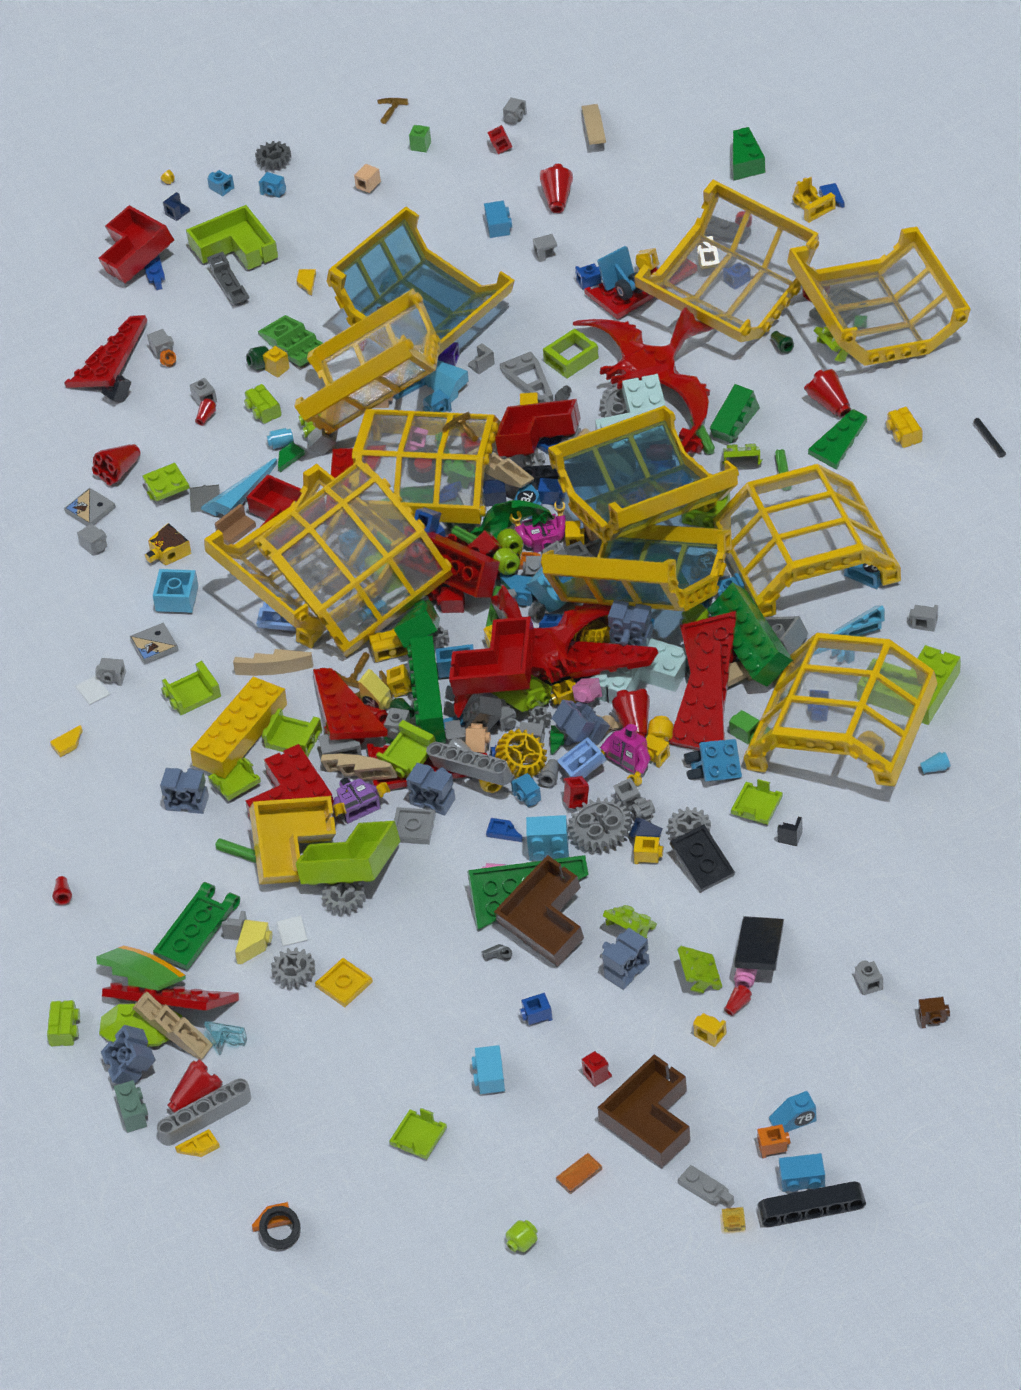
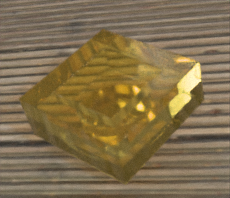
M743 1207L722 1209L724 1232L746 1230Z

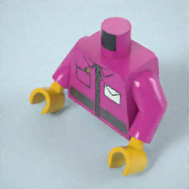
M563 501V508L561 509L556 507L555 502L554 509L558 516L552 514L554 519H548L545 524L539 521L533 526L532 519L521 521V525V513L517 511L518 519H514L511 513L509 519L511 523L515 524V531L521 536L524 545L531 547L533 552H542L549 545L563 539L566 521L565 515H563L565 510V503Z
M628 724L620 731L613 732L600 746V751L603 755L607 753L606 757L634 773L635 775L631 774L627 779L631 778L635 786H639L642 784L641 774H644L650 762V755L647 749L646 738L637 733L636 725Z

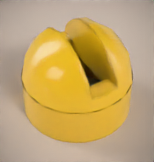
M169 169L162 174L160 179L166 184H171L174 182L175 176Z

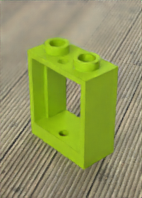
M574 328L543 348L544 362L567 379L599 358L598 345ZM574 344L583 349L582 352L570 360L560 355V353Z
M531 674L530 689L491 693L524 712L536 706L549 704L552 686Z

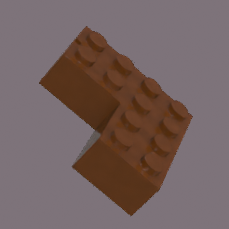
M549 855L535 867L494 911L498 924L557 967L584 939L581 926L560 912L562 907L581 888L578 877L567 868H562L561 864Z
M654 1054L597 1107L599 1122L663 1168L691 1141L690 1126L668 1111L687 1091L686 1076L672 1066L669 1068L668 1063Z

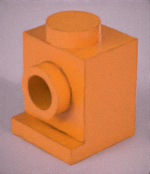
M782 1124L757 1129L758 1144L762 1158H766V1155L787 1152V1145H790V1137L788 1132H784Z

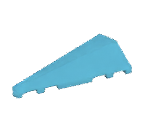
M438 360L436 371L425 377V384L434 391L440 389L450 397L451 403L458 397V391L469 381L467 370ZM413 362L407 365L408 367L410 366L413 370H422L423 372L426 371Z
M277 459L270 460L201 506V510L217 516L218 513L226 515L239 504H243L251 491L267 474L271 473L277 465Z
M874 606L829 634L860 636L882 629V622L885 621V609L883 606ZM819 649L812 657L832 650Z

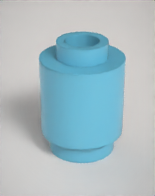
M283 428L270 431L269 435L266 436L268 445L272 446L273 449L287 446L291 442L294 443L291 429Z

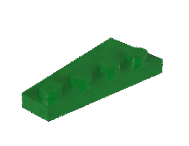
M852 409L808 449V455L837 470L840 461L846 456L848 448H851L855 437L860 434L867 423V416Z

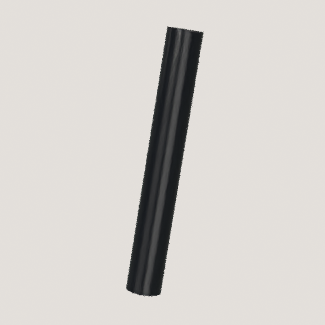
M980 418L974 419L973 423L1001 458L1004 457L1006 452Z

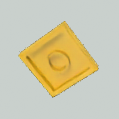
M342 958L315 982V986L345 1008L373 980L368 974L345 958Z

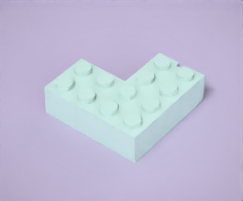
M658 374L644 376L641 381L638 378L622 381V393L628 413L595 419V430L664 406L665 401ZM662 426L633 436L640 453H645L646 449H649V445H670ZM627 439L609 445L615 451L630 448Z
M651 638L648 647H656L659 653L650 666L634 669L622 667L617 668L616 672L604 670L598 675H592L591 678H599L602 697L595 699L606 702V687H608L609 703L612 704V700L617 696L618 691H635L640 682L676 692L690 668L685 648Z

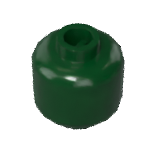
M266 346L250 348L246 354L248 366L254 370L265 368L263 355L269 349Z

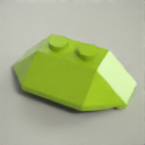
M118 1004L101 1016L99 1035L108 1042L116 1040V1033L124 1025L143 1029L148 1040L147 1047L159 1046L170 1040L132 1009L135 1004ZM173 1011V1012H174L175 1014H177L180 1018H182V1015H181V1014H179V1013Z

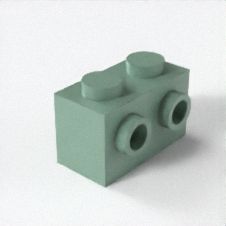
M134 1080L114 1086L127 1133L147 1127L145 1116L148 1115L145 1103L141 1104L140 1102L143 1099L141 1088H136Z

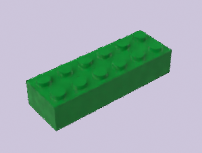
M732 582L707 609L712 617L736 611L733 650L753 680L768 687L793 661L745 589Z
M433 636L410 638L411 646L407 647L408 658H412V660H409L410 671H414V673H410L411 684L415 685V687H412L413 699L417 698V700H414L415 712H419V714H415L416 726H420V729L434 735L436 742L446 744Z

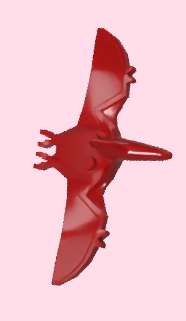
M685 307L680 313L670 343L666 346H652L643 344L642 331L637 329L636 325L629 324V321L588 319L573 322L574 326H591L605 331L620 347L622 359L616 365L601 367L599 373L601 375L606 374V380L611 379V384L617 383L618 390L622 389V381L638 378L641 381L644 376L658 374L661 384L677 391L684 399L691 413L693 425L698 427V429L701 428L707 417L710 390L706 388V384H701L696 376L679 374L674 360L686 339L711 331L714 328L696 320L694 314Z
M502 585L498 595L491 597L492 604L506 618L522 617L516 599ZM588 603L574 606L575 609L564 612L558 626L534 628L535 640L531 674L534 677L545 674L548 681L553 683L552 674L559 676V678L563 677L561 670L556 668L557 666L563 665L564 671L567 674L570 673L568 665L576 669L579 668L578 661L567 656L569 643L574 635L590 621L609 615L612 605ZM473 694L455 696L454 713L456 717L459 718L468 700Z

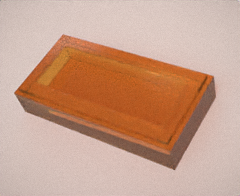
M587 1153L556 1177V1182L569 1194H572L602 1170V1165Z

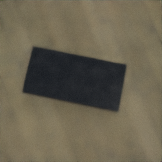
M743 916L735 957V968L775 971L784 919Z

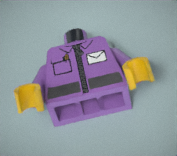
M343 778L339 782L340 787L336 790L337 796L334 798L333 812L336 817L343 813L347 824L381 809L379 796L382 798L385 793H390L391 791L386 782L375 786L365 783L362 779L351 782L349 778Z

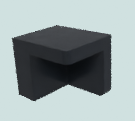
M117 375L113 387H103L101 393L113 401H125L131 381L122 375Z
M798 816L795 825L784 822L783 825H778L779 843L792 846L798 845L803 832L802 817Z

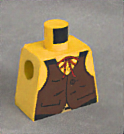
M167 523L148 540L150 551L145 554V558L149 563L158 559L164 565H169L192 554L189 540Z

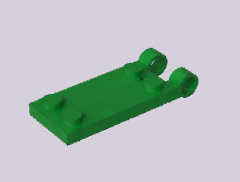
M203 882L197 893L155 947L153 954L160 959L188 970L230 912L238 908L240 896L229 892L224 901L219 903L211 899L216 890L215 886Z

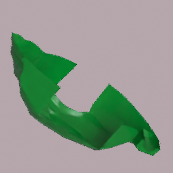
M510 500L492 506L483 518L481 526L475 527L471 534L478 537L486 530L497 539L498 534L502 530L514 525L509 518L512 513L513 518L518 519L517 511L522 515L520 521L532 516L533 526L539 521L545 524L548 519L551 518L553 520L554 518L549 509L541 505L522 500Z

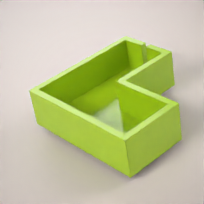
M247 205L186 229L188 244L203 264L208 262L207 257L220 252L226 255L232 251L235 252L248 270L261 265L262 261L266 263L278 258L276 241Z
M925 645L917 659L934 670L938 683L922 720L923 724L929 725L960 674L961 657L948 652L941 654V650ZM874 659L867 670H873L877 660ZM883 662L879 673L917 699L923 685H918L914 670L910 669V671ZM862 677L857 685L858 701H860L869 677ZM878 680L875 681L866 702L868 705L906 718L910 717L914 705Z
M395 821L358 823L346 842L309 844L303 855L295 863L301 884L317 885L319 883L335 884L337 882L353 883L355 881L371 882L375 880L400 843Z

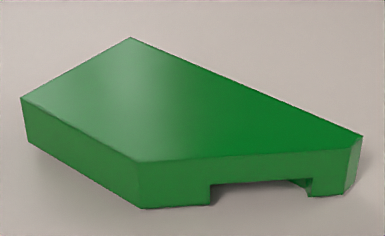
M293 442L280 450L278 471H283L304 456V450Z

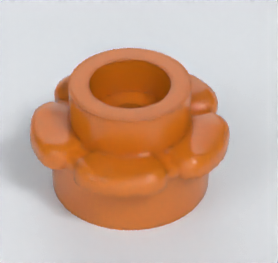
M172 350L161 352V364L167 367L172 366L176 361V354Z

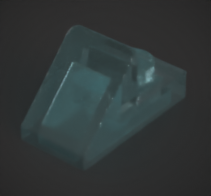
M205 1021L207 1037L219 1055H221L225 1043L233 1046L246 1045L247 1036L244 1027Z

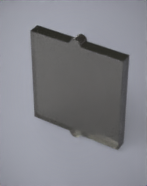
M219 484L190 488L191 513L203 511L201 506L220 494Z

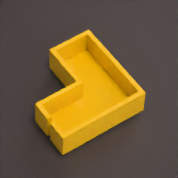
M331 796L257 801L252 803L249 812L259 885L298 882L300 879L295 863L300 858L299 843L332 841L336 835L334 817H331L333 814Z

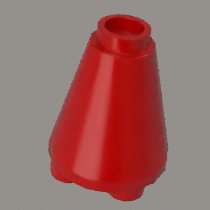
M559 163L540 171V183L550 211L553 213L564 211L573 182V173Z
M833 369L818 370L811 382L804 386V390L809 397L834 415L843 418L851 411L841 382Z
M128 444L100 450L93 457V474L99 476L107 485L111 486L118 482L141 455L140 449L135 444Z
M647 690L618 691L617 696L612 700V707L622 728L628 724H634L637 726V733L646 738L650 708V696L647 694Z
M200 1059L197 1062L193 1060L169 1099L170 1102L167 1106L174 1113L221 1088L223 1085V1081L216 1074L211 1076L207 1072L208 1067Z

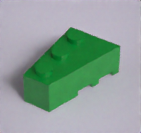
M745 127L733 130L734 181L766 173L765 156L750 128Z
M734 384L710 426L713 437L733 443L760 409L753 390Z
M422 599L415 603V607L393 628L404 648L411 645L410 638L425 637L438 631L440 617L429 599L426 601Z

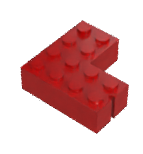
M129 205L105 225L111 238L116 243L98 259L108 274L126 283L151 260L155 259L158 254L169 247L174 238L166 225Z
M577 399L508 406L499 425L498 432L495 435L499 457L505 456L509 458L519 454L524 456L530 455L535 452L540 437L553 438L557 435L571 436L575 434L581 419Z
M267 474L246 497L249 512L266 519L262 524L264 525L288 509L293 501L297 502L302 494L300 492L301 488ZM322 500L305 513L302 518L311 525L328 512L327 500ZM293 527L272 541L271 544L278 550L298 535L300 531ZM307 536L282 554L286 561L308 538Z
M531 616L493 620L490 648L452 651L449 682L454 696L530 689L535 629Z
M299 744L283 750L282 755L279 752L264 759L266 773L275 787L245 801L249 817V808L253 802L331 796L332 808L334 802L332 793Z

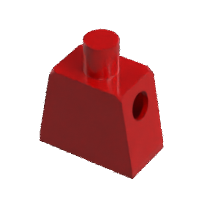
M486 530L467 546L475 551L479 549V553L489 557L502 548L496 538Z

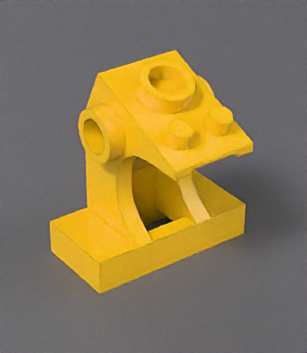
M805 177L803 181L796 182L797 186L792 197L794 203L804 210L805 221L810 223L835 209V195L830 192L823 197H819L817 189L812 186V177Z

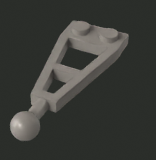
M531 351L500 363V369L507 379L523 392L534 393L536 392L535 390L543 387L545 394L541 396L538 393V403L553 401V394L541 365ZM535 368L539 380L526 384L517 375Z

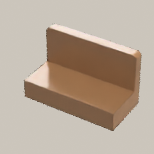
M239 504L215 522V529L223 533L226 545L234 544L256 527L255 521L245 515V509L242 504Z

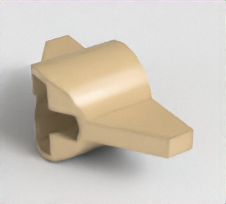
M609 715L602 717L610 725L605 734L612 730L622 729L621 724L616 722L613 717Z

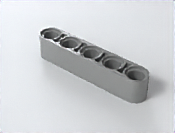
M433 742L426 749L432 764L437 768L443 767L451 772L498 785H507L513 779V774L507 762L503 759L440 742Z
M242 1078L235 1079L160 1120L157 1124V1131L161 1143L171 1146L247 1105L251 1101L248 1082Z

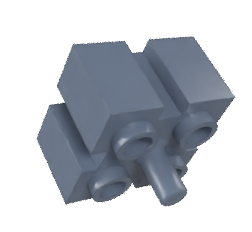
M614 600L608 615V624L611 627L609 631L610 642L621 644L622 646H626L628 642L636 646H648L653 633V624L650 621L652 617L651 606L636 604L634 607L629 606V602Z
M562 700L551 718L556 723L557 728L566 731L568 734L564 741L568 746H571L573 742H582L587 737L594 744H599L610 727L602 717L595 714L596 712L587 703L577 702L575 704L569 700Z
M416 763L406 779L408 790H411L409 793L410 804L423 809L429 807L431 810H435L436 813L445 816L455 801V791L452 788V774L448 773L443 767L435 772L429 765Z
M179 768L165 769L160 787L162 796H165L164 804L167 811L181 812L182 809H188V813L204 814L209 798L207 786H204L206 782L204 771L188 768L185 773Z
M631 928L618 935L616 944L604 942L602 945L604 949L602 953L604 977L622 990L634 980L636 974L642 973L650 965L649 954L646 953L649 950L648 939Z
M124 1025L116 1033V1040L114 1042L109 1041L101 1051L105 1064L111 1066L108 1072L112 1083L116 1084L132 1080L136 1083L142 1075V1070L147 1071L156 1061L151 1048L147 1047L148 1040L144 1030Z

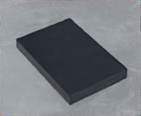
M705 824L670 841V846L700 892L735 875V871Z

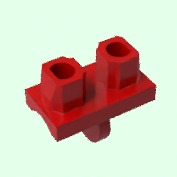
M693 426L691 430L682 428L679 432V439L683 440L681 443L687 454L689 452L691 454L700 453L703 450L702 440L696 435L698 431L696 426Z

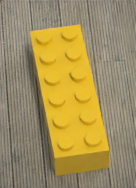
M253 676L190 749L192 765L226 778L237 765V761L243 758L260 738L263 730L268 727L271 716L276 713L278 708L283 710L287 706L285 688Z

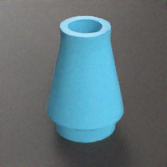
M938 752L920 763L923 774L947 770L946 768L951 767L946 752Z

